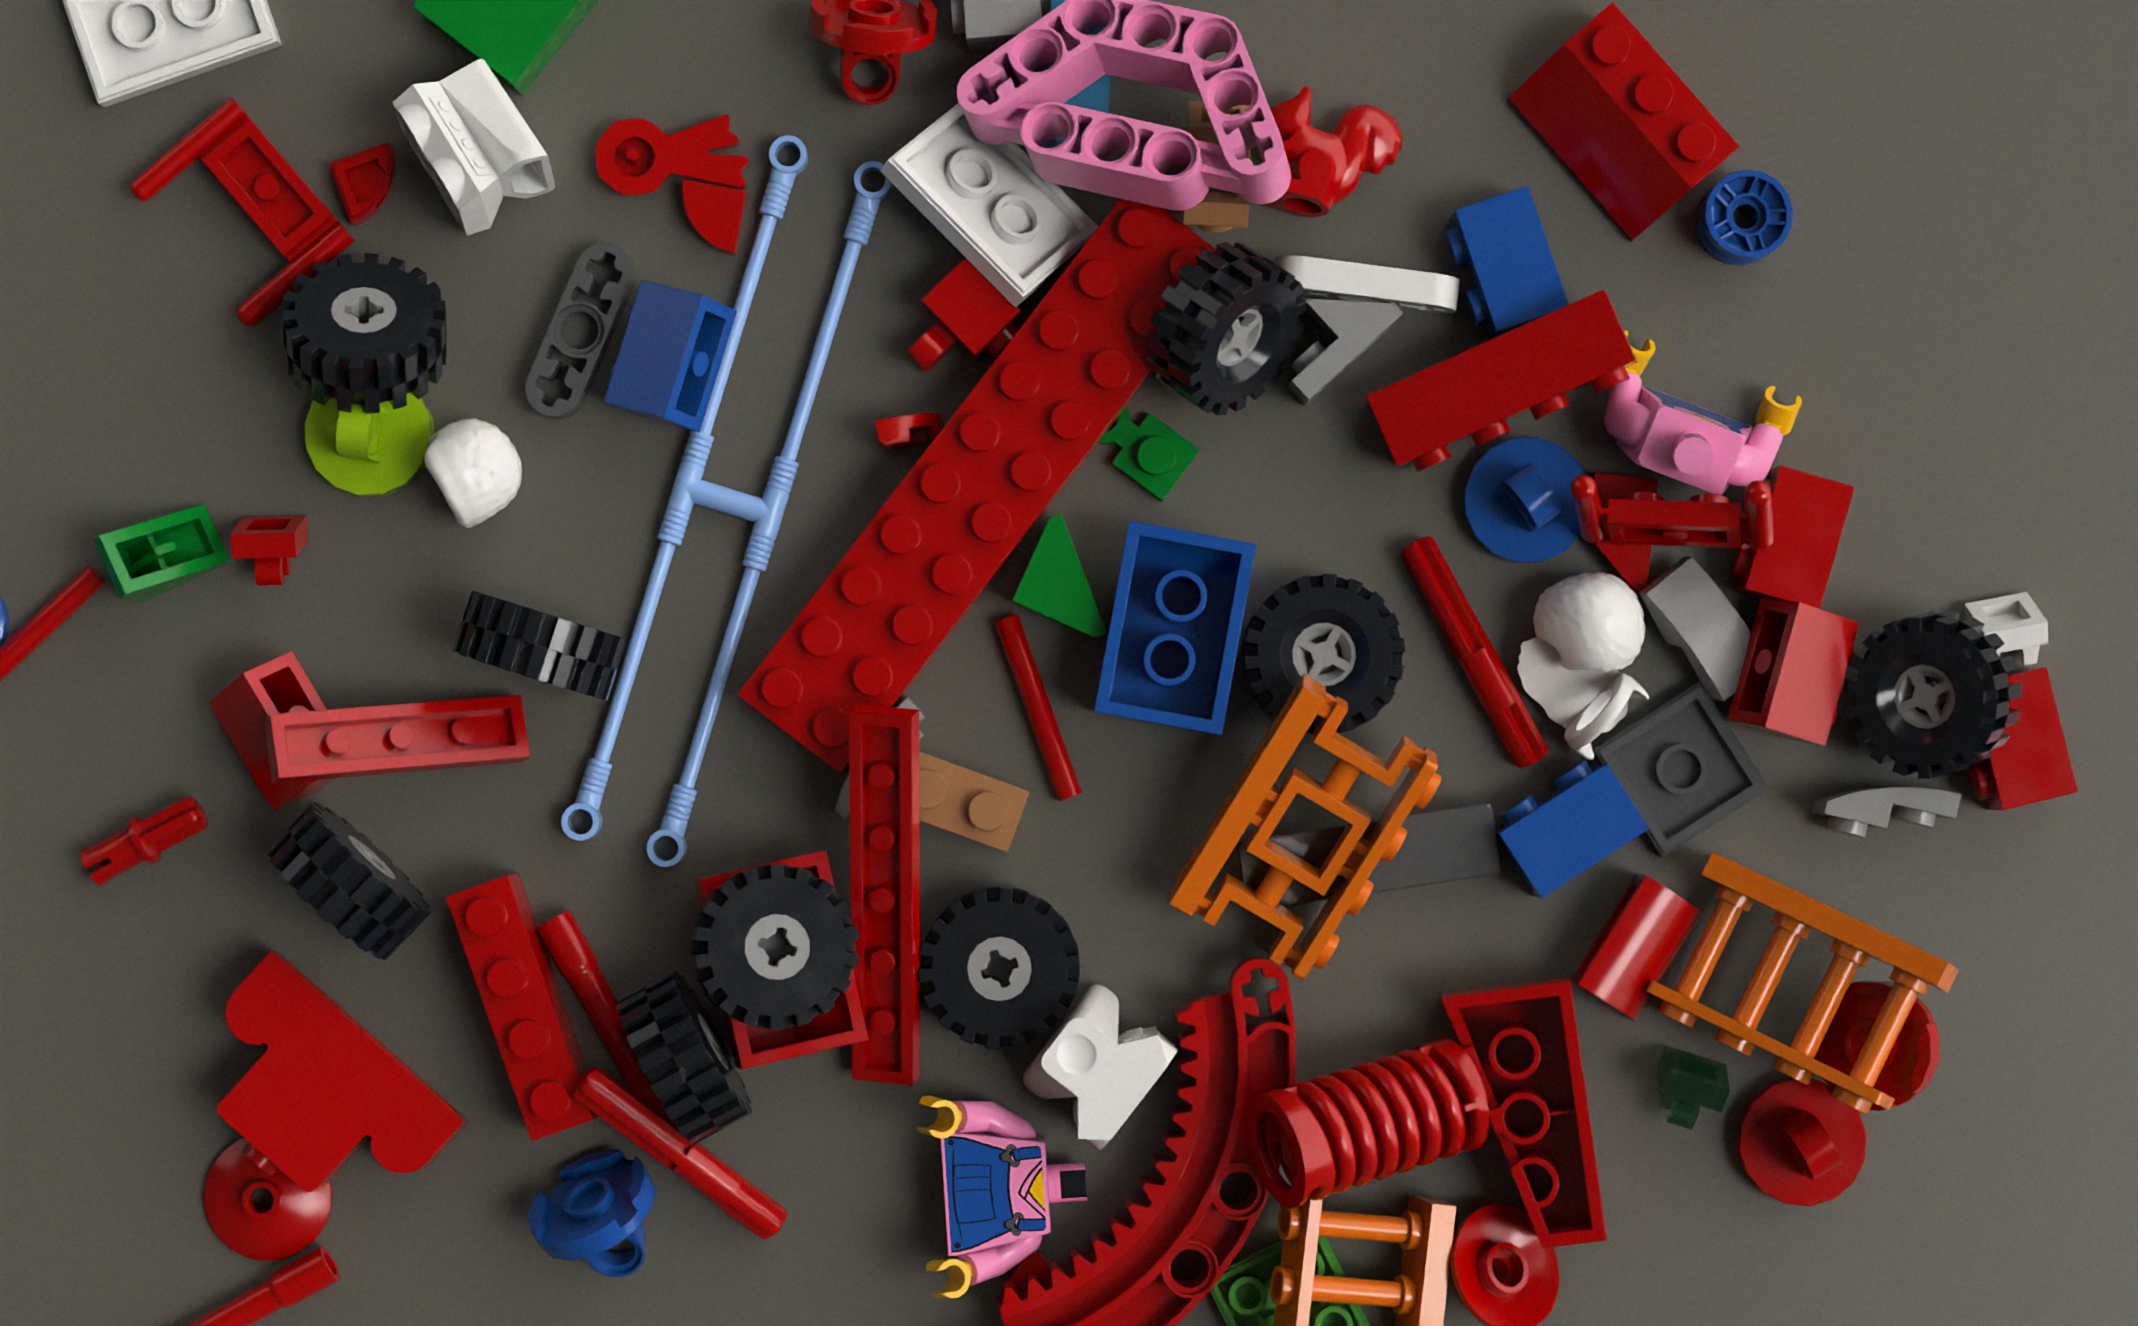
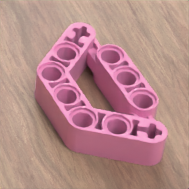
M1066 0L968 69L961 76L957 85V99L974 136L981 142L990 145L1004 144L1006 142L1024 145L1035 172L1042 179L1050 183L1164 209L1184 211L1195 207L1203 201L1209 191V187L1238 193L1241 198L1249 203L1262 205L1272 203L1281 198L1288 190L1291 182V171L1282 137L1239 29L1233 21L1225 16L1150 0ZM1095 27H1105L1097 34L1085 35ZM1166 39L1160 46L1145 48L1152 41ZM1214 53H1227L1226 56L1219 60L1206 61V58ZM1054 63L1047 70H1044L1042 72H1033L1038 66L1042 64ZM1105 74L1199 94L1218 144L1196 140L1190 133L1178 128L1064 103ZM1234 106H1249L1239 114H1225L1227 110ZM1066 138L1056 147L1043 148L1052 139ZM1258 146L1263 163L1253 166L1246 150ZM1126 151V154L1118 160L1112 162L1104 161L1113 152ZM1179 164L1188 165L1187 169L1179 174L1164 175L1172 166Z

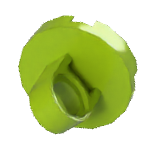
M411 393L406 394L407 406L394 410L390 402L387 401L379 403L380 413L367 414L365 413V404H353L352 412L350 413L337 410L336 399L330 398L325 406L313 400L305 421L306 450L315 469L334 487L361 497L388 496L399 491V488L407 485L415 475L419 476L426 468L424 457L430 446L428 438L434 434V419L429 408L426 407L422 397L418 400Z

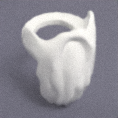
M1535 637L1521 644L1517 669L1524 690L1545 709L1550 719L1566 729L1564 738L1569 747L1587 760L1594 758L1591 742L1601 733L1611 731L1626 716L1628 700L1631 697L1646 701L1650 698L1645 689L1627 674L1617 670L1606 673L1601 670L1591 669L1568 670L1561 665L1558 651L1547 642Z

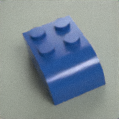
M1129 520L1094 713L1211 735H1222L1257 544Z

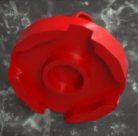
M811 0L809 29L819 40L830 46L841 48L840 73L843 88L848 96L860 104L876 105L888 100L897 89L901 54L922 50L934 42L938 9L931 0H920L919 6L904 2L903 0ZM872 58L885 64L887 68L886 76L875 86H861L851 77L853 68L864 59Z
M1864 980L1850 984L1814 1059L1849 1076L1894 983L1891 981ZM1918 997L1873 1088L1895 1098L1891 1108L1914 1100L1930 1084L1940 1060V1034L1930 1010ZM1822 1078L1829 1086L1826 1090L1832 1095L1836 1084ZM1875 1103L1870 1108V1110L1877 1111L1886 1110Z
M1788 1077L1767 1084L1748 1100L1743 1110L1745 1114L1739 1123V1135H1736L1735 1148L1743 1172L1760 1191L1785 1204L1814 1206L1835 1199L1854 1183L1865 1161L1867 1134L1860 1112L1831 1097L1832 1095L1826 1090L1829 1087L1828 1084L1820 1080L1811 1079L1809 1085L1792 1077Z

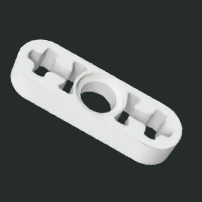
M1280 255L1276 259V265L1294 275V279L1302 284L1304 291L1299 296L1341 301L1394 303L1399 309L1430 313L1456 312L1460 279L1453 276L1298 255Z

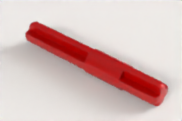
M1424 536L1405 546L1401 550V558L1515 766L1526 768L1540 761L1549 753V748L1434 538Z
M593 1067L582 1075L573 1090L576 1100L761 1239H768L778 1233L787 1217V1211L782 1205L700 1143L695 1145L689 1143L685 1135L682 1136L678 1131L676 1125L602 1069Z

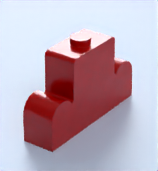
M271 950L233 991L227 1001L225 1017L228 1028L234 1036L247 1044L267 1046L268 1049L217 1106V1113L249 1142L243 1148V1153L267 1174L272 1175L277 1169H280L305 1192L320 1191L333 1179L369 1137L372 1139L370 1145L373 1156L380 1166L394 1173H413L423 1170L430 1165L469 1122L466 1117L281 953Z

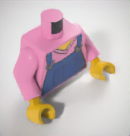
M1648 338L1640 351L1632 347L1638 362L1626 367L1630 379L1609 388L1604 416L1605 427L1610 435L1617 438L1616 445L1634 463L1716 495L1722 496L1729 484L1746 487L1753 481H1763L1772 466L1783 436L1787 435L1793 427L1802 405L1801 397L1797 395L1793 405H1781L1772 398L1776 387H1768L1756 413V425L1753 428L1747 424L1642 385L1640 375L1655 353V343Z
M927 1095L920 1099L919 1104L936 1107L938 1116L933 1125L930 1127L917 1126V1131L941 1139L948 1256H958V1258L933 1259L927 1263L926 1272H936L945 1269L948 1274L946 1287L941 1291L931 1293L934 1298H958L965 1294L969 1286L1005 1274L1039 1249L1042 1235L1051 1232L1050 1203L1088 1201L1085 1162L1047 1165L1045 1137L1036 1135L1030 1121L994 1101L951 1102Z

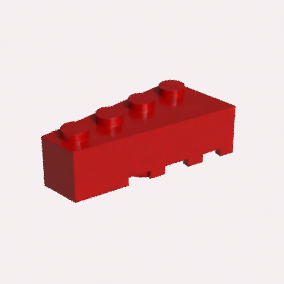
M1571 977L1443 992L1441 999L1461 1047L1471 1058L1480 1075L1486 1093L1490 1121L1503 1148L1541 1247L1550 1248L1607 1241Z

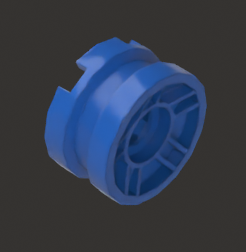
M1742 170L1728 174L1704 193L1696 207L1698 210L1694 227L1698 241L1711 257L1724 264L1743 266L1761 260L1784 243L1792 228L1793 207L1789 194L1777 179L1762 171ZM1748 206L1753 210L1749 216L1752 228L1742 229L1734 222L1733 213L1737 209L1743 210Z

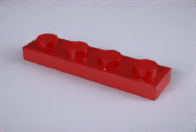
M521 695L270 714L264 719L272 784L522 763L530 757Z

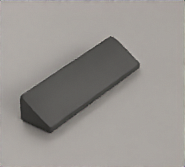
M1481 804L1407 816L1401 826L1407 829L1408 832L1399 851L1390 863L1380 859L1367 880L1374 883L1371 894L1500 874L1492 804ZM1377 821L1370 822L1362 835L1363 838L1367 839ZM1347 825L1269 837V840L1320 869ZM1247 841L1239 842L1238 857L1242 881L1257 890L1272 865L1246 851ZM1339 874L1336 876L1324 896L1293 879L1279 904L1289 907L1328 901L1342 876Z

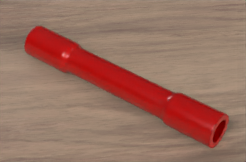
M567 910L537 927V931L559 970L572 984L633 1094L676 1125L674 1119L671 1120L665 1112L662 1101L656 1097L650 1087L651 1083L646 1073L642 1072L637 1062L639 1059L631 1049L626 1038L628 1034L623 1029L619 1019L621 1016L617 1011L618 1000L598 966L597 956L571 910Z
M321 1246L274 1272L263 1283L184 1326H251L282 1308L292 1307L339 1281L340 1273L328 1250Z

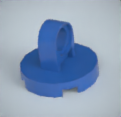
M1540 437L1512 438L1491 447L1471 467L1464 487L1463 516L1472 537L1490 555L1514 563H1540L1565 552L1581 535L1570 491L1571 482L1577 476L1585 475L1580 463L1562 446Z
M609 1149L590 1153L567 1164L558 1171L563 1182L556 1186L547 1197L543 1190L540 1189L533 1198L527 1215L529 1228L539 1246L555 1259L573 1261L586 1258L589 1265L596 1272L605 1276L618 1278L636 1272L643 1264L645 1257L646 1231L642 1221L650 1212L656 1194L653 1179L642 1160L637 1156L634 1157V1160H628L621 1150ZM624 1239L629 1240L634 1245L630 1250L622 1253L607 1251Z

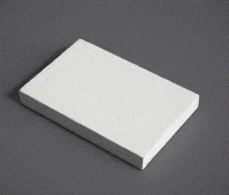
M62 0L98 104L103 108L282 46L267 0Z
M960 103L956 104L890 157L881 169V172L1015 308L1073 259L1098 228L1057 184L1042 179L1035 172L1029 156L1017 144L1006 142L1004 144L990 145L977 139L968 124Z

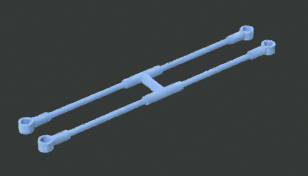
M791 135L778 137L773 141L769 149L772 169L764 192L765 195L759 208V213L762 214L733 307L737 313L700 432L690 431L684 455L682 456L657 539L661 540L594 758L588 759L575 803L564 811L561 820L562 829L565 834L577 841L592 839L602 828V816L599 808L607 785L606 782L612 769V764L609 763L610 756L676 545L680 546L682 544L693 505H700L754 522L752 535L750 536L744 560L742 561V565L746 566L679 784H674L672 787L673 790L671 791L659 831L651 835L647 842L646 850L648 857L654 864L660 867L677 865L684 859L687 853V843L684 834L693 802L697 795V790L694 789L699 769L761 571L765 572L767 569L772 547L774 546V541L776 540L789 493L791 492L799 463L795 462L859 253L861 247L866 246L868 243L869 233L872 231L871 227L874 224L873 221L875 220L880 202L889 196L893 186L889 179L881 172L884 164L877 161L863 163L854 174L857 194L843 236L847 242L781 455L774 458L763 497L760 498L701 480L712 442L714 441V437L710 436L776 222L783 218L796 175L803 172L808 164L809 156L805 145L799 138ZM794 146L800 150V158L796 164L783 166L778 162V153L783 147ZM872 171L879 172L885 177L883 188L877 192H868L862 187V179L867 173ZM581 809L589 812L593 820L591 829L585 834H579L571 825L573 814ZM662 836H670L677 842L678 852L671 860L660 858L656 852V843Z

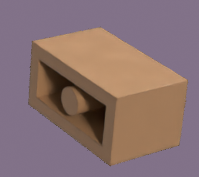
M919 751L920 821L1008 853L1031 791Z

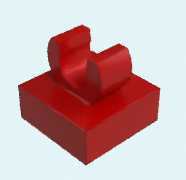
M307 515L243 516L230 533L232 559L255 558L254 572L257 586L283 585V576L290 574V558H297L309 540Z

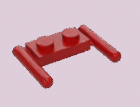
M230 97L130 183V191L138 201L148 202L201 158L280 253L290 262L237 307L236 314L239 321L245 326L254 327L283 303L286 291L294 292L293 281L301 273L311 279L313 265L322 261L328 265L355 242V239L259 126L249 117L241 105L233 97Z
M1580 475L1570 485L1580 534L1589 543L1599 542L1604 538L1605 534H1610L1611 544L1741 548L1742 539H1749L1753 547L1765 549L1773 543L1775 538L1771 489L1763 481H1753L1746 486L1744 491L1746 512H1741L1740 503H1729V499L1721 495L1698 494L1692 496L1690 501H1666L1661 495L1651 492H1632L1626 494L1625 499H1609L1608 508H1601L1597 485L1593 478L1587 475Z

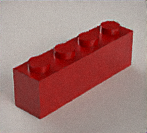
M1603 289L1366 396L1396 465L1405 466L1413 463L1418 473L1452 458L1448 446L1468 437H1472L1477 447L1511 432L1507 420L1530 410L1536 421L1570 406L1566 394L1590 384L1593 393L1597 394L1629 380L1630 377L1626 367L1638 361L1607 291Z
M519 873L506 875L447 896L446 899L531 1141L586 1123L598 1117V1115L576 1100L573 1095L576 1084L588 1069L544 943L536 929L538 926Z

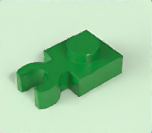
M1127 407L1119 415L1116 426L1112 430L1107 431L1099 441L1101 445L1114 443L1122 449L1111 465L1161 502H1163L1200 452V449L1150 412L1138 427L1130 421Z

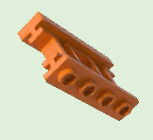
M1304 673L1173 883L1169 900L1170 905L1192 917L1194 912L1203 916V921L1212 926H1215L1231 900L1278 927L1281 931L1270 947L1269 959L1279 965L1283 963L1292 968L1291 974L1302 981L1312 966L1322 970L1328 963L1340 941V936L1334 933L1346 913L1355 917L1363 908L1374 886V883L1367 879L1380 859L1390 863L1395 857L1408 832L1401 825L1414 805L1420 809L1426 807L1442 779L1441 775L1435 773L1438 768L1437 753L1427 747L1423 749L1418 747L1413 740L1404 735L1386 762L1336 733L1335 731L1348 712V702L1338 696L1335 698L1328 694L1326 686ZM1319 714L1323 719L1313 733V742L1339 757L1324 783L1293 766L1280 788L1276 787L1274 783L1316 715ZM1406 766L1409 767V772L1367 839L1363 838L1362 835L1371 822V812L1345 797L1360 772L1363 771L1392 788ZM1297 792L1349 822L1320 869L1269 840V837ZM1249 823L1256 825L1247 839L1246 851L1272 865L1257 890L1226 873L1215 893L1212 895L1207 892ZM1338 874L1341 875V880L1300 945L1296 944L1297 938L1304 929V918L1279 904L1293 879L1324 896Z

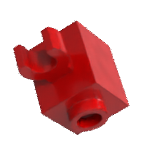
M965 257L921 299L924 308L938 323L922 335L907 351L910 353L909 356L926 373L937 365L957 343L976 362L987 352L995 359L1018 332L1015 325L1022 319L1021 310L1018 307L1015 308Z

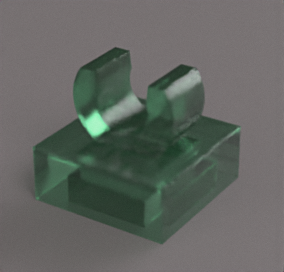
M1665 1045L1657 1065L1660 1094L1668 1096L1665 1108L1670 1110L1667 1122L1692 1130L1701 1106L1722 1113L1730 1092L1727 1067L1724 1063Z

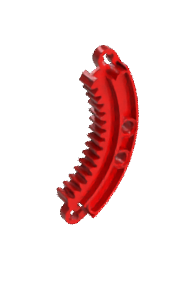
M1250 957L1243 960L1232 970L1229 978V992L1201 998L1199 996L1187 998L1184 1004L1172 1011L1174 1019L1180 1023L1190 1025V1028L1175 1035V1041L1181 1047L1191 1050V1054L1176 1059L1175 1066L1181 1072L1189 1075L1190 1080L1173 1085V1091L1177 1096L1187 1102L1184 1106L1172 1107L1168 1110L1170 1118L1180 1126L1178 1131H1162L1160 1138L1172 1150L1170 1155L1152 1154L1150 1158L1153 1165L1160 1172L1159 1177L1140 1176L1138 1182L1147 1196L1144 1200L1126 1196L1124 1202L1131 1216L1128 1220L1112 1214L1107 1218L1113 1232L1109 1239L1094 1231L1089 1234L1093 1248L1091 1254L1087 1255L1075 1246L1069 1249L1072 1267L1065 1269L1052 1259L1048 1261L1050 1280L1043 1282L1031 1270L1026 1272L1025 1290L1020 1292L1009 1278L1002 1279L1001 1295L997 1300L1003 1326H1175L1208 1294L1242 1249L1270 1194L1256 1169L1250 1150L1247 1134L1249 1104L1256 1095L1274 1089H1283L1296 1083V1027L1289 981L1284 970L1275 962L1263 957ZM1260 969L1264 977L1275 979L1276 988L1266 991V999L1271 1013L1277 1012L1283 1007L1280 1010L1282 1021L1273 1017H1262L1252 1021L1246 1027L1245 1013L1260 1016L1255 998L1251 995H1243L1241 992V985L1251 982L1250 971ZM1274 1116L1273 1122H1272L1271 1133H1274V1119H1275V1116ZM1273 1143V1156L1276 1166L1279 1170L1281 1164L1278 1158L1276 1144ZM1239 1171L1249 1174L1252 1178L1253 1186L1247 1199L1235 1204L1227 1203L1221 1199L1220 1185L1227 1175ZM1191 1249L1202 1253L1204 1267L1198 1276L1190 1280H1179L1171 1274V1262L1179 1252Z

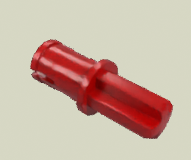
M186 796L144 819L138 816L128 819L127 828L91 847L82 849L80 851L82 865L84 869H87L106 858L110 859L97 866V870L88 875L95 884L102 886L108 883V880L144 861L154 864L160 861L161 852L206 829L208 820L205 810L193 796Z

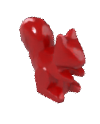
M1305 86L1296 97L1271 108L1282 137L1292 178L1288 190L1281 198L1264 205L1293 214L1316 218L1325 216L1333 205L1351 195L1356 189L1363 172L1377 175L1382 172L1386 165H1393L1399 150L1402 149L1403 139L1397 121L1389 113L1379 107L1367 104L1349 108L1339 117L1332 134L1310 126L1312 91L1310 87Z

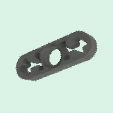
M605 242L596 243L587 247L580 254L525 383L527 400L537 412L547 418L566 419L576 414L583 406L636 280L635 266L631 258L617 245ZM608 257L616 258L614 267L622 274V277L618 284L608 281L600 294L599 299L603 303L611 304L608 313L603 314L591 303L575 301L580 290L584 291L589 297L593 295L597 285V279L589 272L593 263L604 265ZM576 314H588L594 317L598 324L597 339L591 346L584 349H574L568 346L563 336L565 323ZM557 348L568 358L586 362L582 373L570 365L564 379V384L572 390V394L568 401L558 398L554 402L553 407L546 406L548 395L540 390V385L544 379L554 381L558 377L563 363L559 360L550 359L554 349Z

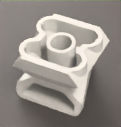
M484 59L476 60L440 81L412 84L392 102L401 129L409 144L467 236L491 228L503 196L525 199L539 196L555 189L548 155Z
M1096 984L1084 993L1026 1068L1023 1074V1082L1027 1089L1043 1099L1075 1097L1073 1099V1115L1076 1127H1078V1139L1087 1140L1100 1151L1113 1138L1165 1071L1177 1053V1049L1173 1042L1157 1031L1156 1026L1130 1029L1118 1036V998L1105 986Z

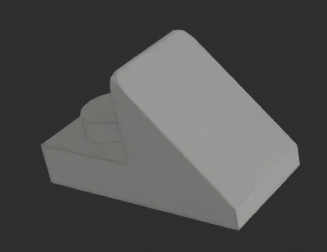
M1305 299L1306 315L1329 338L1332 344L1326 349L1318 340L1291 365L1298 375L1290 382L1288 388L1304 406L1400 319L1403 312L1396 304Z

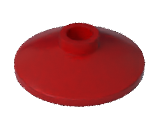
M245 1138L240 1139L219 1155L208 1174L204 1190V1205L208 1221L218 1238L231 1250L244 1257L261 1261H274L293 1256L313 1243L323 1231L332 1208V1183L330 1181L320 1191L305 1192L280 1169L269 1175L243 1153V1148L249 1142ZM257 1188H265L272 1193L274 1203L270 1210L263 1211L255 1206L253 1194Z
M1491 1204L1473 1211L1459 1225L1452 1243L1451 1271L1457 1292L1471 1314L1486 1326H1537L1543 1322L1552 1311L1558 1296L1560 1285L1559 1263L1554 1247H1541L1528 1213L1512 1205Z

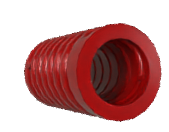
M1446 1038L1417 1046L1415 1050L1405 1049L1394 1053L1393 1056L1385 1055L1374 1059L1372 1062L1365 1061L1352 1066L1350 1069H1339L1330 1073L1329 1076L1320 1075L1309 1079L1308 1082L1300 1081L1283 1089H1274L1253 1097L1247 1113V1134L1256 1169L1272 1197L1282 1206L1290 1209L1303 1205L1307 1198L1314 1201L1328 1197L1330 1193L1338 1194L1347 1191L1351 1186L1360 1187L1369 1184L1373 1178L1382 1180L1392 1176L1394 1172L1404 1173L1414 1169L1416 1165L1422 1167L1434 1163L1437 1158L1444 1160L1456 1156L1463 1151L1469 1152L1478 1149L1485 1142L1489 1129V1108L1480 1075L1464 1049L1453 1040ZM1443 1069L1446 1071V1073L1452 1078V1080H1453L1454 1083L1456 1084V1086H1457V1088H1458V1090H1459V1092H1460V1094H1461V1096H1462V1098H1463V1101H1461V1102L1459 1101V1098H1458V1096H1457V1094H1456V1092H1455V1089H1454L1452 1083L1450 1082V1080L1448 1079V1077L1446 1076V1074H1445V1072L1443 1071ZM1463 1111H1464V1112H1467V1119H1468L1467 1129H1465V1121H1464ZM1274 1116H1275V1119H1274V1133H1271L1272 1122H1273V1118H1274ZM1273 1143L1276 1144L1280 1164L1292 1186L1283 1179L1278 1171L1272 1151Z

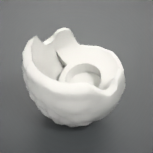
M476 418L462 419L448 424L428 438L430 446L425 453V466L453 511L458 525L471 528L484 522L505 508L517 495L522 479L521 460L509 437L502 433L497 426Z
M1595 572L1567 577L1555 585L1546 588L1544 593L1539 596L1538 603L1535 606L1533 623L1537 638L1552 645L1558 651L1561 665L1568 670L1591 669L1601 670L1606 673L1623 669L1631 665L1635 657L1640 653L1645 637L1644 612L1637 595L1624 581L1611 574Z

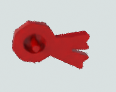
M729 115L716 117L669 136L647 119H623L614 122L599 138L595 147L596 165L600 178L617 193H621L625 197L644 196L657 192L670 174L740 190L746 189L747 183L742 172L748 167L750 160L745 156L708 153L735 148L740 144L737 136L730 131L731 120Z

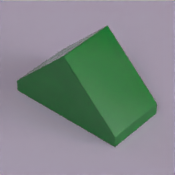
M205 504L108 532L93 539L119 598L141 603L230 562Z
M1060 513L1048 519L1012 602L1017 606L1097 640L1107 636V631L1065 521Z

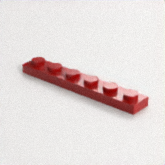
M856 705L849 711L850 909L852 911L850 916L852 924L857 925L859 939L855 940V953L859 954L857 968L853 967V972L869 1040L852 1044V1080L914 1086L921 1077L919 710Z

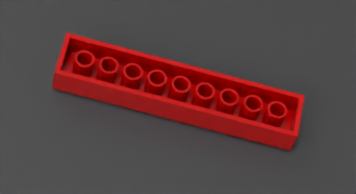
M1120 199L737 695L838 773H845L849 768V711L856 705L895 708L1097 447L1105 433L1110 430L1122 411L1130 404L1154 373V370L1148 367L1146 357L1153 352L1145 347L1146 336L1156 332L1157 329L1156 326L1150 323L1154 310H1163L1167 301L1161 298L1167 286L1169 285L1175 289L1180 283L1181 279L1177 273L1186 264L1192 268L1198 265L1196 255L1208 249L1215 254L1216 249L1163 208Z

